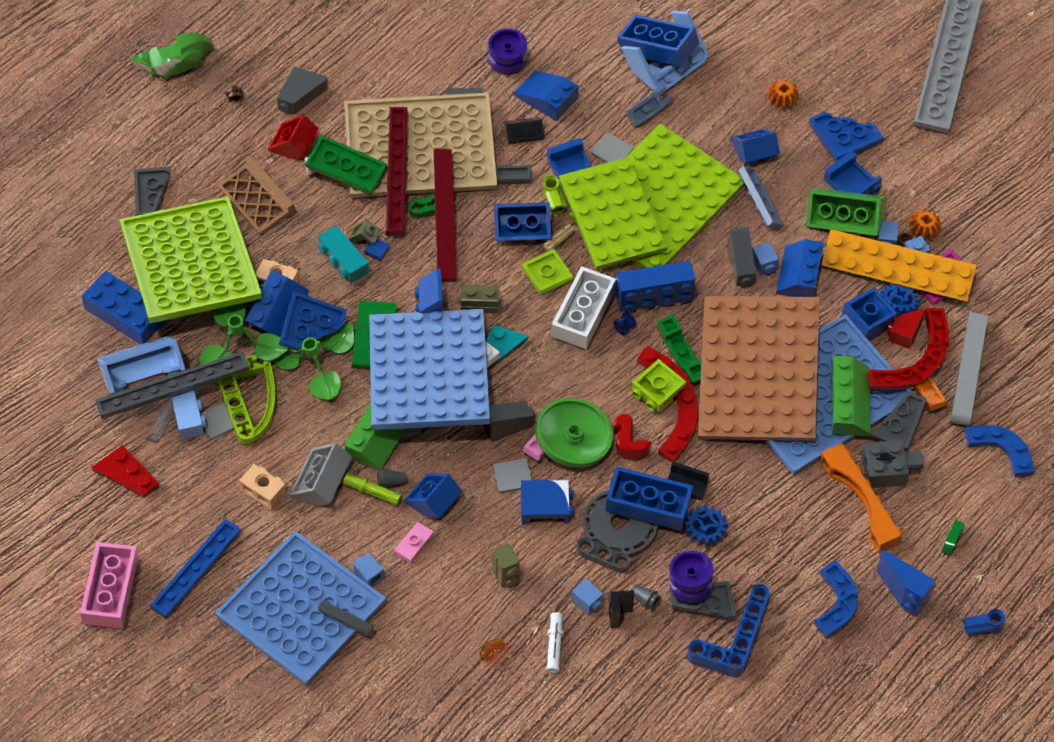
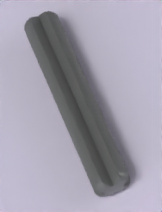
M326 601L320 602L318 606L319 612L367 636L373 631L372 624Z

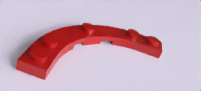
M944 308L925 309L928 346L925 354L916 364L896 370H869L867 378L870 390L907 389L924 382L936 372L946 356L947 345L949 344V329Z
M647 345L637 358L638 364L648 369L659 359L686 381V386L675 395L678 407L676 425L670 436L658 450V455L672 463L676 462L685 451L694 435L698 416L697 398L690 380L681 368L671 359Z

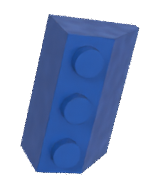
M550 202L494 204L495 241L551 240Z
M804 239L785 246L776 294L791 297H814L824 242Z
M271 270L261 289L262 299L254 302L245 321L266 333L275 334L280 337L291 294L295 291L307 296L310 290L288 277Z

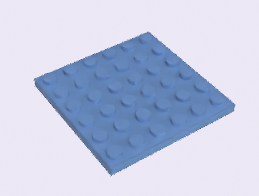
M294 531L215 612V617L307 686L358 632L319 612L318 606L320 602L326 601L367 622L386 602V597L297 531Z

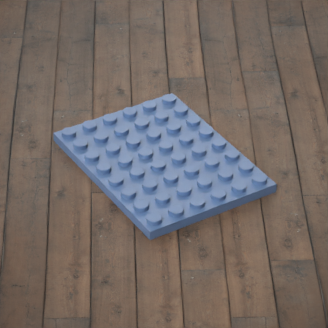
M483 309L369 315L372 430L490 424Z
M846 314L819 329L816 441L765 440L793 475L819 460L822 451L841 443L845 444L856 437V435L831 434V364L833 356H852L867 365L869 370H893ZM910 388L901 390H870L871 427L884 420L908 392H912Z

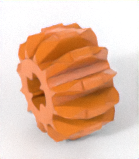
M784 78L781 82L776 80L774 84H771L768 91L770 103L775 104L776 108L782 106L783 110L786 106L791 108L793 104H796L799 96L796 84H792L791 80L786 82Z
M921 209L918 213L914 212L909 223L911 233H915V238L922 236L923 239L928 238L931 240L932 237L938 235L941 229L940 217L936 216L935 212L930 213L928 209L926 212H923Z

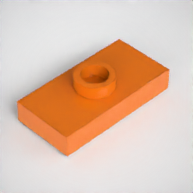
M931 377L913 386L919 396L927 398L925 406L929 411L947 406V400Z

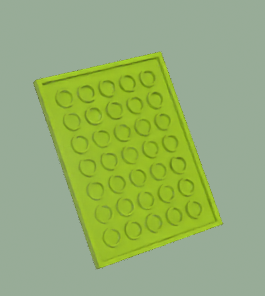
M659 124L627 157L631 161L667 248L664 252L635 259L632 262L641 268L669 264L745 186L740 175L662 124ZM571 211L569 213V219L576 223L573 213Z
M229 196L119 219L149 323L262 299V293Z

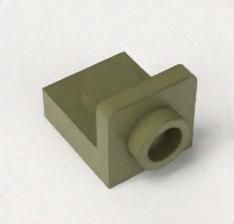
M365 219L353 226L348 239L353 244L364 239L373 244L378 237L380 228Z

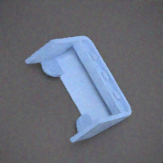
M671 12L675 23L695 27L700 43L682 67L658 61L648 65L639 47L623 46L621 48L632 72L653 91L663 86L669 89L707 60L708 52L689 12Z
M171 336L162 337L97 359L110 393L123 391V387L128 383L162 372L172 375L178 373L179 369L181 371L185 370L177 341Z

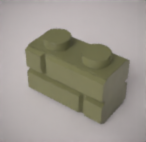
M461 285V310L483 309V312L498 313L499 286Z
M507 543L492 551V572L501 587L515 585L519 580L520 560L516 553H514L512 546Z

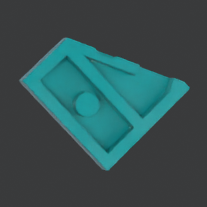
M493 325L486 342L500 352L501 357L494 363H500L505 359L506 355L514 352L517 346L522 342L525 343L528 335Z

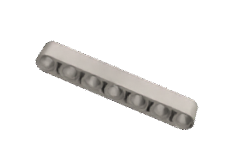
M969 312L950 423L970 426L988 315Z

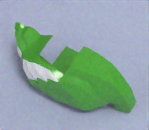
M185 33L175 36L177 43L157 49L155 46L149 52H141L131 57V59L149 74L162 77L173 76L198 66L202 60L203 53L213 51L214 45L213 41L205 35Z

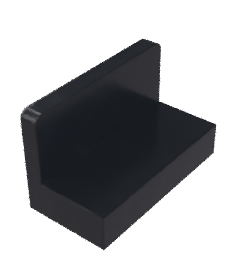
M540 117L504 121L508 142L544 137L543 123Z
M672 462L668 479L692 485V498L702 501L708 486L709 473Z
M634 590L610 592L609 618L611 628H619L620 613L633 612Z

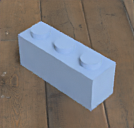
M197 388L171 396L181 440L204 435L203 427H206L204 415L200 416L199 411H202L200 399L196 400L195 395H198Z

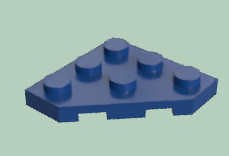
M827 112L809 118V124L835 161H838L850 151L856 154L882 143L884 137L874 124L867 123L865 125L857 123L855 119L847 117L838 118Z
M294 291L291 294L278 345L297 351L302 348V343L306 338L312 337L319 340L340 330L343 327L347 310Z

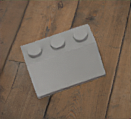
M337 443L312 448L289 496L317 507L330 504L334 499L337 487L342 482L345 471L349 467L352 456Z

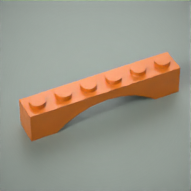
M842 443L822 451L820 463L828 476L847 485L862 500L870 520L869 540L877 553L880 554L883 549L887 551L898 546L902 536L900 528L894 525L889 511L883 508L880 497L874 494L869 480L863 477L860 466L852 460L850 451L845 449Z

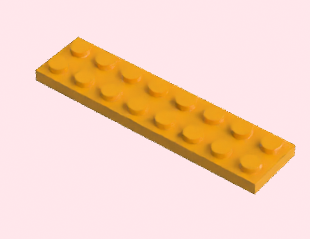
M832 229L829 233L821 264L824 267L899 284L968 302L977 269L975 264Z

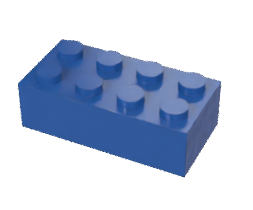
M636 14L617 37L620 49L623 46L639 47L645 59L680 67L684 65L700 44L695 27Z
M691 261L618 272L616 275L615 295L620 312H631L643 308L650 309L655 306H668L673 303H686L693 300L696 278Z
M107 271L81 296L85 310L139 344L146 343L166 321L149 323L141 293Z
M616 466L606 499L605 511L682 531L692 498L693 486Z

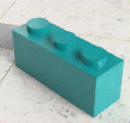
M337 225L318 235L319 244L317 246L322 254H326L330 264L333 267L336 266L343 279H347L351 284L369 273L368 262Z

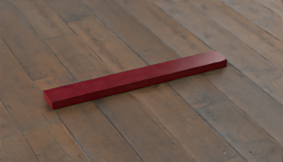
M389 107L386 236H405L408 107Z
M433 149L437 269H441V282H456L452 149Z

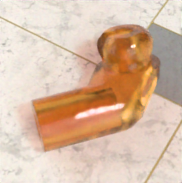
M500 638L485 642L480 650L481 659L485 661L490 660L495 650L505 648L504 639Z

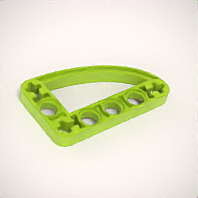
M255 354L245 357L249 365V371L217 381L237 439L242 444L253 443L265 434L271 424L275 410V382L270 361L260 360ZM264 372L268 391L267 406L262 420L253 428L236 380ZM227 385L234 386V389L232 391H226L224 390V387ZM233 400L240 402L236 407L231 406L229 403ZM237 416H244L246 418L243 422L235 420ZM243 428H245L246 433L249 434L248 437H245V435L243 434Z

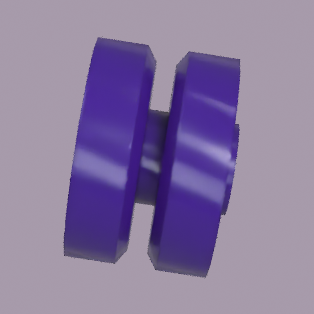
M504 28L491 35L488 40V63L491 68L498 73L512 75L520 72L527 63V40L520 31Z
M684 551L672 559L669 566V585L673 596L687 603H697L705 600L713 589L714 570L713 563L709 557L697 551Z

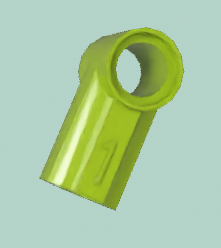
M553 175L547 176L543 180V194L547 201L550 202L551 213L561 214L567 210V206L560 188L559 179Z

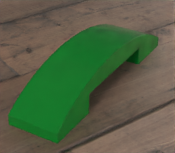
M674 314L658 320L657 326L676 364L686 374L692 384L701 381L702 361H698L683 336L682 327Z

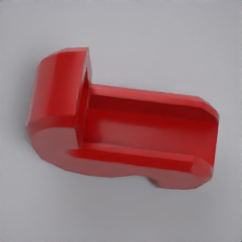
M628 414L618 415L614 424V433L617 435L615 445L617 453L625 459H644L650 453L651 441H632L633 418Z

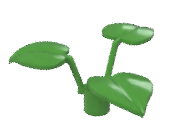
M240 303L214 309L215 322L221 327L228 326L227 341L224 349L216 344L204 348L200 355V365L231 355L226 352L229 348L231 336H239L243 332H245L253 345L256 346L255 355L260 360H276L286 353L289 348L278 345L280 337L271 333L259 335L258 342H256L248 332L247 327L243 326L246 311Z
M344 324L340 330L325 336L323 344L315 338H306L302 343L301 349L297 351L288 349L286 353L272 362L280 369L293 370L299 366V359H302L304 354L309 358H314L320 375L315 376L309 384L310 392L318 399L332 400L340 392L341 379L334 371H328L324 374L317 357L320 354V347L326 351L333 350L336 354H343L351 350L355 339L353 324Z

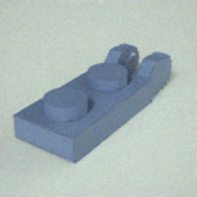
M666 86L652 92L625 111L634 127L664 108V105L673 100L671 95L663 100H660L658 97L666 92Z

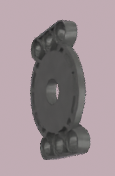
M609 490L598 494L587 505L583 515V529L586 537L578 540L576 550L578 555L618 573H625L630 569L631 560L629 556L642 552L651 544L655 538L658 524L651 525L650 522L626 517L629 519L630 525L624 530L615 529L611 525V519L622 515L605 511L607 498L602 499L599 503L597 502L608 495ZM593 506L594 508H593L592 513H591V515H590V514H588V511H589L590 508ZM586 520L590 523V529H587ZM653 532L649 540H647L649 533ZM582 544H588L591 546V549L589 551H583L581 550L580 546ZM604 551L609 554V557L601 559L598 554ZM624 559L627 565L620 567L616 564V561Z

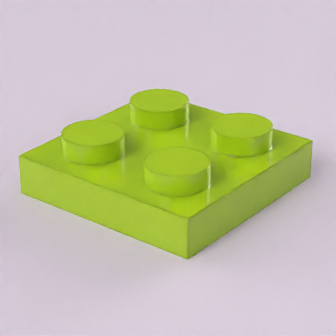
M555 249L522 263L523 271L540 295L573 280V275Z

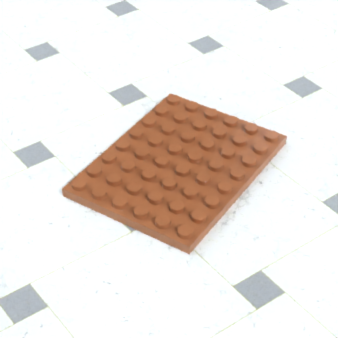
M704 297L698 439L816 441L819 297Z

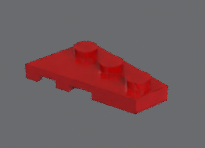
M123 445L91 467L93 472L106 476L112 482L116 481L123 485L124 488L143 498L159 487L156 479Z

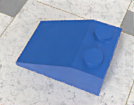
M534 71L513 95L557 122L578 99L579 85L563 76Z
M883 549L877 573L899 605L906 612L919 616L931 598L935 580Z

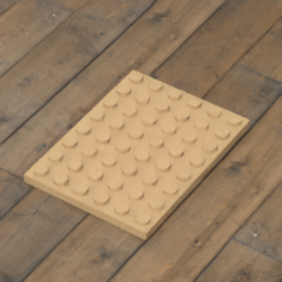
M489 93L344 101L347 146L388 164L389 107H408L406 194L435 193L433 149H452L453 192L497 189ZM388 166L372 196H387ZM350 187V198L372 197Z

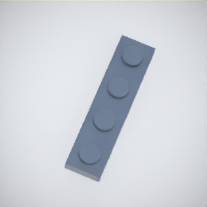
M742 166L739 169L742 176L741 180L749 189L748 193L754 199L756 209L762 214L764 224L769 228L781 229L784 225L755 170Z

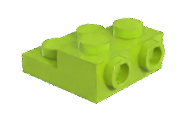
M658 359L632 382V394L637 400L642 398L649 410H656L660 413L673 402V397L686 386V381Z

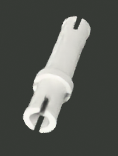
M555 612L550 615V629L547 633L549 647L546 671L549 673L559 672L561 638L564 635L562 630L563 614Z

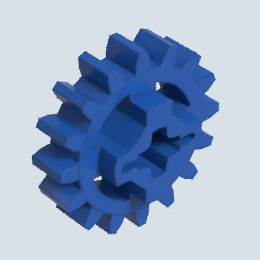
M891 283L890 287L885 285L884 289H881L880 294L898 313L897 315L900 316L918 310L920 303L919 294L913 293L914 289L909 290L906 286L901 287L899 284L895 286Z
M707 504L704 505V509L697 506L696 512L691 509L690 515H686L684 526L686 535H691V541L698 540L697 545L704 542L706 547H708L709 542L713 545H716V540L721 542L723 536H726L728 527L726 515L721 516L722 510L714 511L715 506L708 509Z

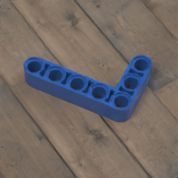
M757 584L752 588L731 649L696 639L691 641L688 646V661L694 665L730 677H740L745 670L768 604L769 588L764 584ZM756 595H761L764 598H758ZM750 612H756L757 615H752ZM744 629H750L752 632H746ZM738 646H744L746 649H740ZM697 650V651H700L701 653H700V654H695V653H693V651ZM712 657H719L720 660H714ZM732 663H737L740 666H733Z

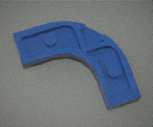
M995 425L965 427L964 433L968 448L979 446L998 447L1008 455L1014 477L1034 475L1035 471L1029 449L1017 434Z
M836 560L820 570V575L834 590L837 599L835 606L814 622L815 626L826 638H829L846 626L854 616L857 607L858 593L855 583Z

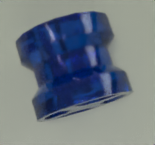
M624 312L620 319L617 318L613 321L615 329L623 336L628 334L630 329H634L637 326L636 320L628 312Z

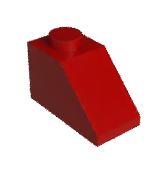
M919 309L897 316L895 322H891L888 327L887 333L890 334L888 341L910 349L923 321L925 310Z

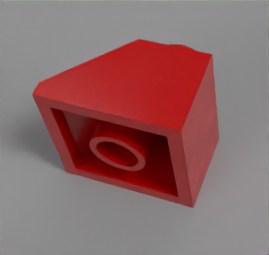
M305 115L281 123L267 150L290 159L304 157L309 152L310 144L316 139V133L319 128Z

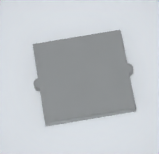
M607 133L601 140L597 141V145L592 149L591 154L608 163L626 158L634 150V147Z
M224 402L200 413V416L204 415L206 427H203V430L207 432L211 440L234 429Z
M526 458L493 464L494 481L497 482L499 493L521 490V480H531V470H529Z

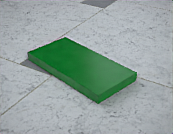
M323 135L319 138L305 163V167L371 196L388 164Z
M359 301L351 363L352 368L370 369L369 315L396 313L397 303Z

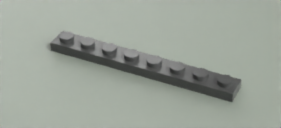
M241 351L96 399L95 403L101 419H105L249 371L250 369L245 355Z

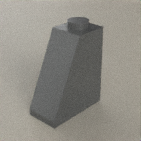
M294 66L277 97L278 109L291 114L299 112L327 91V76Z
M749 227L730 228L727 251L736 286L752 285L755 283L756 271Z
M526 401L490 405V424H483V428L492 443L532 427L535 413L532 407H528Z

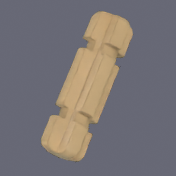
M570 224L566 225L551 237V240L546 241L543 247L547 252L553 250L567 237L572 235L575 229Z

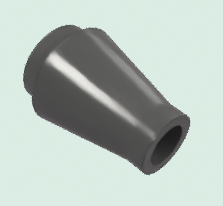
M384 468L377 472V485L385 488L406 484V472Z
M636 584L631 588L635 593L634 598L647 609L651 608L654 610L660 603L661 596L657 591Z

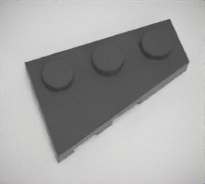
M171 166L134 169L136 216L158 210L171 173Z
M908 392L870 437L881 442L903 440L904 451H907L927 398Z
M729 581L713 583L711 594L705 600L697 603L680 601L669 591L672 609L736 620Z

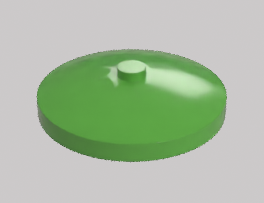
M562 398L549 403L543 408L536 422V439L543 452L555 462L568 467L584 468L595 465L607 455L613 441V430L607 416L594 404L578 398Z

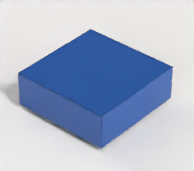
M376 239L375 243L368 244L364 253L367 256L382 261L390 249V244Z

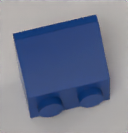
M764 128L731 137L740 160L747 164L757 163L758 159L762 158L764 160L773 159L775 155L780 154L776 132Z
M436 269L418 280L419 288H415V299H419V304H415L416 312H442L441 269Z
M873 287L845 303L841 316L846 314L869 341L878 336L898 313Z
M427 473L403 501L425 517L439 519L445 515L446 509L457 501L462 490L450 474Z

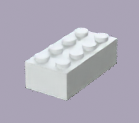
M581 266L552 322L551 337L587 349L615 293L616 279Z

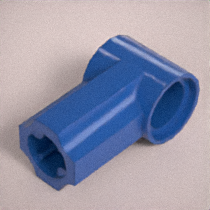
M992 609L987 614L964 618L965 633L967 636L987 632L992 634L1000 633L1004 626L1005 614L999 609ZM991 620H997L999 623H993Z

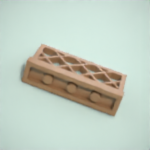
M250 156L245 160L246 164L217 186L226 197L229 196L230 202L261 236L288 215L294 216L297 211L291 200ZM247 171L250 174L249 180H241L240 176ZM229 183L235 184L234 191L226 190L224 187ZM239 184H248L247 191H238ZM251 185H260V191H250ZM237 195H245V203L236 202ZM249 196H259L258 202L248 203ZM262 196L270 197V204L261 203ZM247 207H255V215L247 214ZM260 208H269L268 215H259ZM273 208L283 211L278 216L272 215ZM258 219L267 220L266 225L259 228L257 226Z

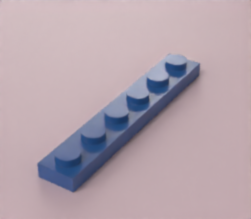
M224 519L150 604V608L167 619L239 536L241 528Z

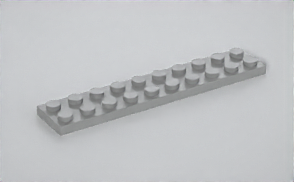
M982 0L945 1L914 118V126L949 133Z

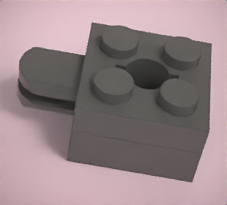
M903 440L863 444L861 457L865 479L869 480L872 488L906 486L909 475L908 471H918L923 467L924 455L920 451L905 452Z

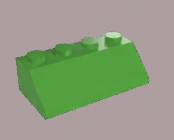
M821 188L811 189L809 192L806 227L878 236L886 215L887 197Z
M833 356L831 364V434L870 436V387L867 378L869 367L852 356Z
M370 403L344 447L352 456V460L373 469L382 470L407 428L372 430Z

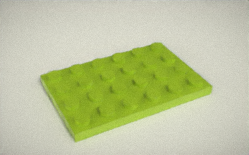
M629 157L559 176L560 184L595 270L666 251V244Z

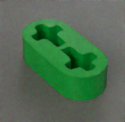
M435 196L412 201L409 204L410 216L417 219L435 215V207L432 205L435 204Z
M955 519L943 545L942 552L949 555L952 554L965 523Z

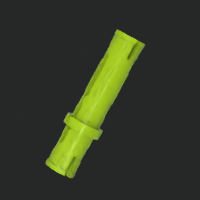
M349 473L346 474L343 485L359 490V493L372 495L398 506L402 498V494L373 484L366 478L361 479Z

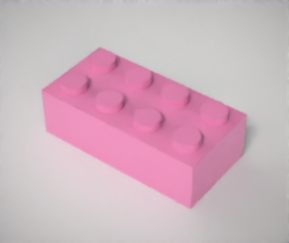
M96 542L80 612L83 624L123 629L139 559L136 546Z

